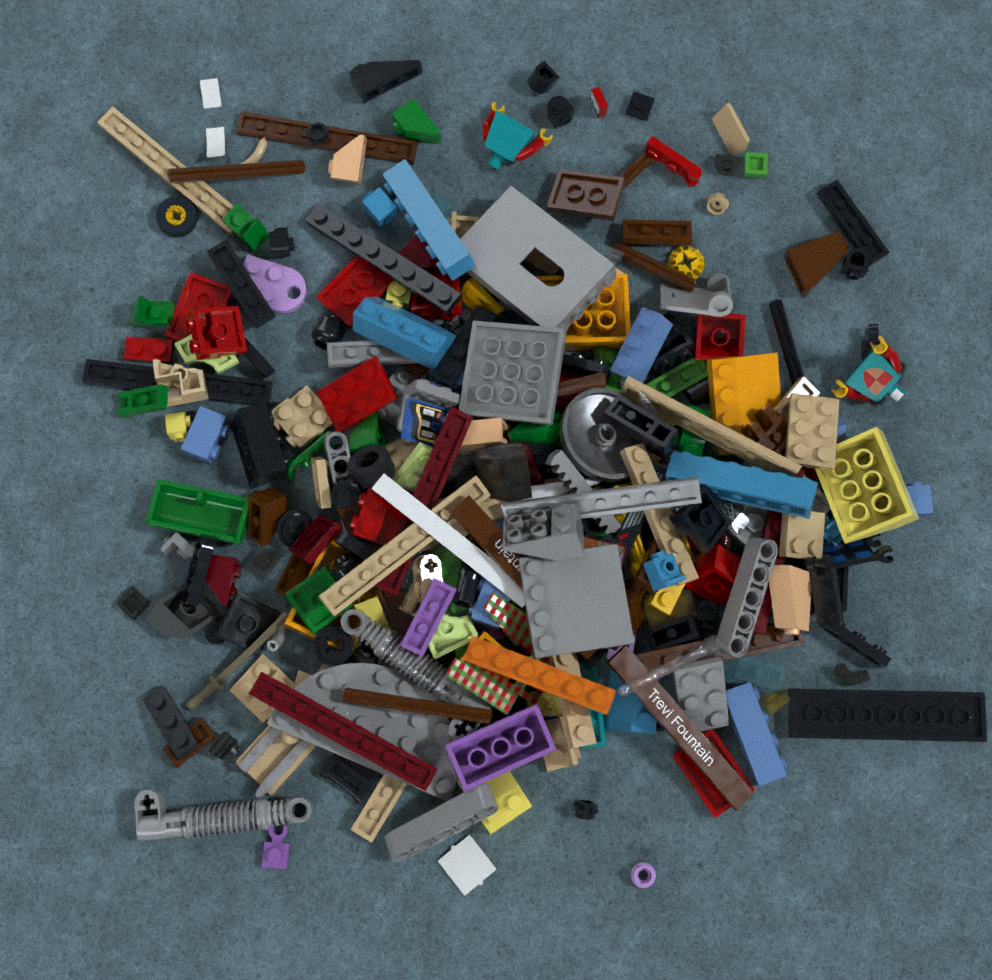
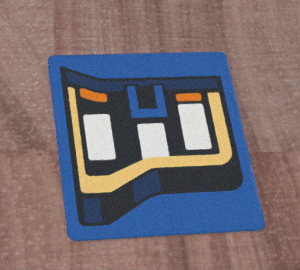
M408 397L401 438L416 443L422 442L433 447L449 409Z

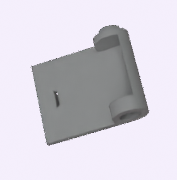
M716 273L708 279L706 289L695 288L692 292L677 285L660 283V309L718 317L726 316L733 309L730 280L725 274Z

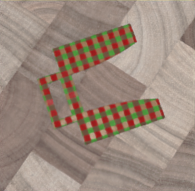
M492 592L484 606L485 611L513 639L532 653L529 658L534 659L527 614L495 592ZM550 657L534 659L537 661L541 659L551 666ZM454 659L445 675L506 715H508L518 695L528 702L535 704L538 703L544 692L537 689L534 695H531L524 690L526 684L518 681L512 684L489 670L459 659Z

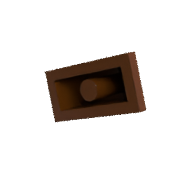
M271 487L248 495L249 539L263 547L269 543L276 532L277 521L281 519L283 513H286V495Z

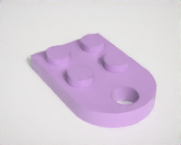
M247 254L243 266L273 312L290 313L297 310L304 303L307 287L299 272ZM291 289H299L301 294L298 298L291 299L288 297V292Z

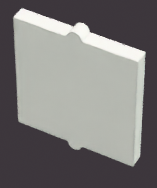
M470 834L456 846L452 845L451 850L438 860L439 864L464 896L478 884L482 885L483 880L496 870L495 866Z

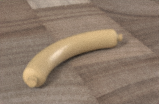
M265 137L259 140L253 154L240 164L257 163L261 159L267 147Z

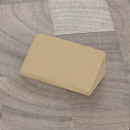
M727 103L714 115L712 121L729 153L736 155L747 149L750 139L732 105Z

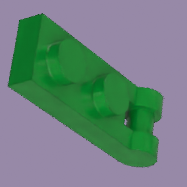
M159 384L119 392L118 401H120V408L117 409V417L131 418L134 415L166 410L168 386Z

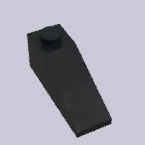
M420 60L368 62L364 65L355 66L349 72L352 85L364 104L421 75L422 63Z
M620 395L616 396L604 412V415L639 444L644 443L648 451L665 461L679 443L678 429Z

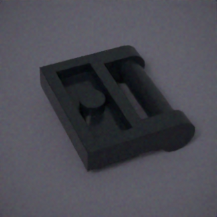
M334 753L319 775L324 779H330L353 796V800L356 803L360 804L381 773ZM338 764L364 783L363 786L359 789L333 770L335 765Z

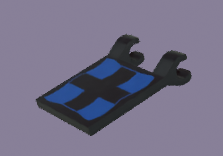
M881 533L847 544L843 540L837 545L832 543L829 545L823 544L822 556L832 555L836 568L872 561H880L887 564L894 561L891 555L884 556L887 552L893 551L891 546H881L880 540L872 541L874 537L881 536ZM870 547L880 548L873 552V550Z

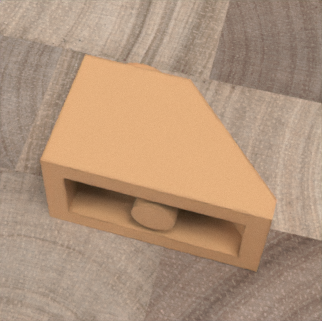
M365 135L357 136L336 152L333 160L329 161L328 173L331 174L333 180L361 184L367 144Z

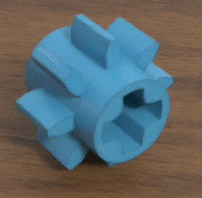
M826 516L823 543L829 545L832 542L833 545H837L843 538L835 518L829 519Z

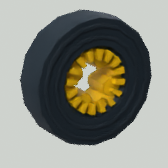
M171 196L159 204L156 211V222L166 235L174 238L184 237L195 229L198 222V214L193 203L187 198ZM174 213H177L178 215L181 214V216H180V217H181V220H179V221H177L176 219L173 220V219H174L173 214H174Z

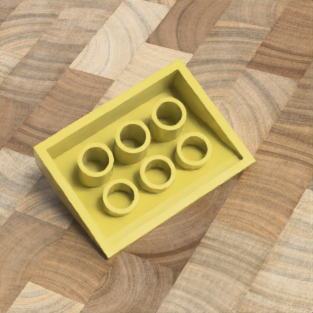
M878 427L836 444L835 468L832 471L815 469L845 544L896 529L919 519L886 437Z

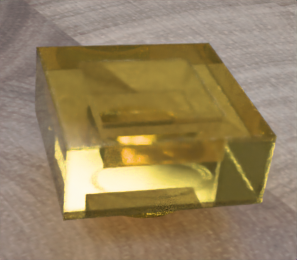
M774 692L764 700L766 705L762 709H765L768 716L772 715L791 699L785 692L780 694Z

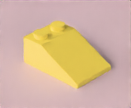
M510 771L483 783L490 784L499 808L496 813L482 820L490 835L532 807Z

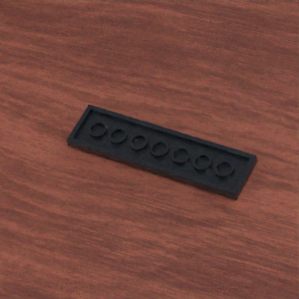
M788 689L789 738L987 742L985 692Z

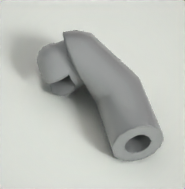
M283 624L267 643V647L271 651L278 650L286 639L289 628L283 626Z

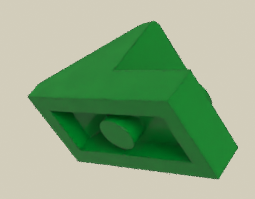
M235 203L220 219L253 252H256L269 238V233L261 221L254 219L239 203Z
M138 296L132 305L129 325L172 326L175 304L171 301H149L143 296Z

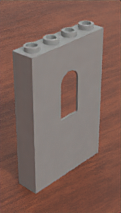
M512 186L502 194L460 239L476 265L466 273L532 326L565 328L568 330L570 324L574 320L577 321L581 318L584 309L590 303L596 302L600 292L606 286L609 287L617 275L615 265ZM536 248L564 271V279L557 286H547L523 268L520 263Z

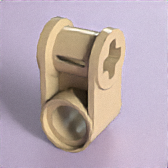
M431 554L417 556L412 562L414 594L418 603L422 602L434 578L443 582L440 559ZM428 563L429 568L425 569L424 564Z

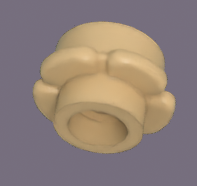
M722 193L711 194L707 198V209L711 214H722L729 206V201L725 199V195Z

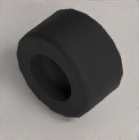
M369 445L356 451L350 457L348 471L360 489L368 490L369 488L372 489L383 474L392 479L395 474V465L385 447Z

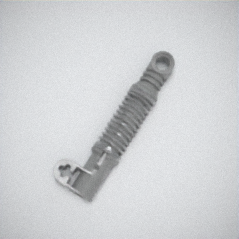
M351 609L343 614L341 626L345 632L352 634L357 639L361 637L360 641L362 642L366 640L365 644L367 646L371 644L370 648L373 649V653L381 658V660L386 655H389L385 661L386 663L390 661V666L394 664L395 669L400 668L399 673L404 671V676L406 674L409 675L408 679L414 678L413 682L418 681L417 686L422 684V689L426 687V692L432 691L431 695L435 699L437 698L439 701L445 700L451 704L484 709L492 708L491 704L445 676L448 668L442 669L443 664L438 666L439 662L436 661L434 663V658L429 659V655H423L422 657L400 646L402 635L398 636V632H395L392 628L386 629L384 627L381 629V624L377 626L375 620L371 622L372 618L360 609ZM353 614L357 615L361 620L358 628H353L349 623V619ZM453 718L449 725L450 737L453 740L476 731L481 723L476 722L477 725L474 726L469 722L465 728L468 733L463 731L460 734L457 732L459 727L456 724L461 725L464 720Z
M143 790L135 798L136 833L140 842L176 837L194 839L196 835L200 838L201 834L205 838L207 834L210 837L213 833L217 836L218 832L222 836L224 832L228 835L229 831L234 834L235 830L239 834L240 830L245 833L246 829L248 832H251L252 828L256 832L257 826L260 831L268 830L270 826H274V824L280 825L281 822L283 825H286L287 821L288 824L306 822L314 814L313 803L309 799L302 797L287 799L286 802L282 799L280 803L278 800H275L274 804L272 801L260 798L254 801L249 800L248 802L244 800L242 803L240 801L237 803L232 802L231 804L228 802L226 804L221 803L220 806L217 803L214 806L210 804L209 807L207 805L203 807L198 806V808L191 806L184 808L182 811L166 813L164 795L158 790ZM154 799V804L146 805V800ZM298 803H303L306 806V814L303 817H298L295 814V807ZM158 809L157 815L144 816V811Z

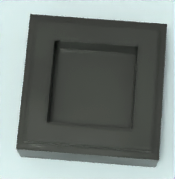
M132 586L116 604L132 620H135L151 602Z

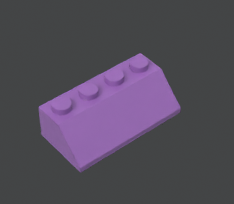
M537 703L445 744L449 759L464 792L556 750Z

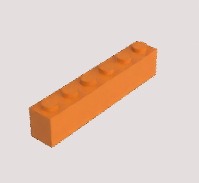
M472 636L463 658L466 662L607 716L616 695V690L474 636Z

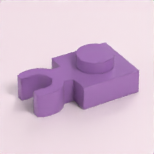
M274 824V826L269 828L272 842H264L262 867L288 869L290 843H283V839L287 836L289 828L288 825H283V832L278 835L274 831Z

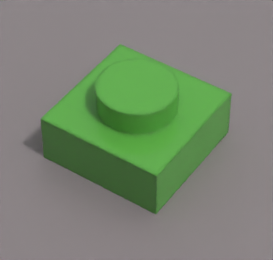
M745 152L743 177L766 178L768 175V153Z

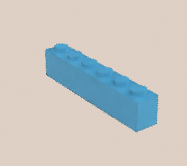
M406 159L384 172L383 176L387 181L383 184L390 196L396 195L397 198L394 199V202L400 211L405 209L407 212L404 217L409 225L417 227V230L414 232L421 243L427 242L428 246L425 248L431 258L437 257L439 260L436 265L442 275L448 274L453 281L475 267L476 265L471 255Z
M685 451L672 452L665 475L666 481L698 477L699 486L706 485L714 498L810 519L818 483L805 477H791L782 472H768L759 467H745L736 462H722L712 457H699Z

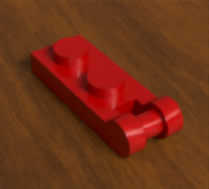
M651 136L645 148L647 155L653 161H659L664 164L669 172L677 173L685 178V182L689 187L697 186L702 175L701 168L654 136Z

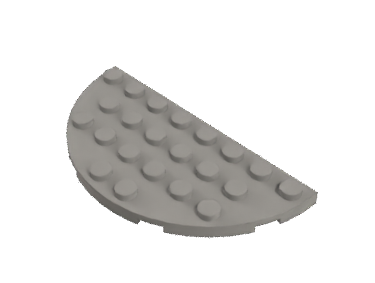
M347 663L329 667L310 675L293 688L437 768L438 770L426 793L445 801L451 800L457 775L445 748V744L450 742V722L448 717L343 701L345 688L437 701L430 692H426V688L422 689L423 685L417 686L418 682H413L412 677L408 679V675L404 676V673H399L398 670L387 666L371 663ZM274 709L267 722V725L422 790L277 709Z

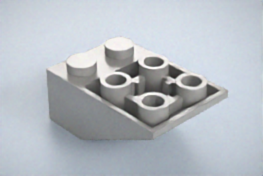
M576 503L562 504L555 508L539 509L532 513L512 515L509 518H504L503 551L556 561L584 556L583 524Z

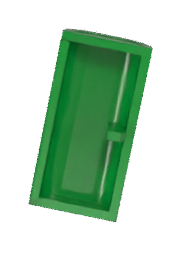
M157 479L145 525L196 536L210 537L215 540L241 545L248 526V498Z

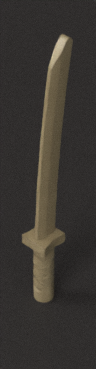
M284 612L217 677L211 675L209 677L211 682L190 699L186 706L192 711L216 689L222 691L225 688L222 682L240 667L285 622L288 614Z

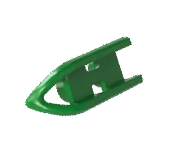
M329 431L323 432L289 461L286 474L290 482H294L293 472L298 464L306 468L311 464V458H313L312 456L317 451L325 452L324 438L330 433Z

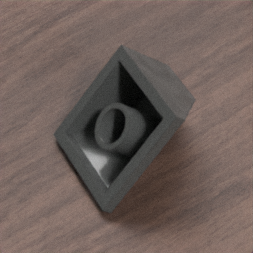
M185 584L158 600L146 620L162 636L189 639L205 628L211 621L219 618L221 613L202 595L196 607L183 604L182 595Z

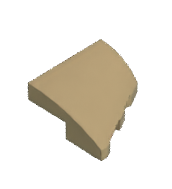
M158 359L153 360L157 385L163 384L168 386L167 407L209 399L202 370L196 368L187 369L175 363L172 366L161 363Z

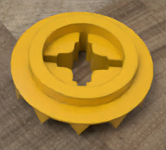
M690 245L679 246L670 254L668 266L696 279L704 270V256L701 255L699 249L692 248ZM683 256L687 260L693 261L690 264V270L686 265H680L683 262Z

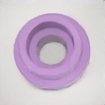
M640 862L632 868L631 880L637 887L647 888L654 883L656 873L650 864ZM641 870L647 872L645 880H641L638 876Z

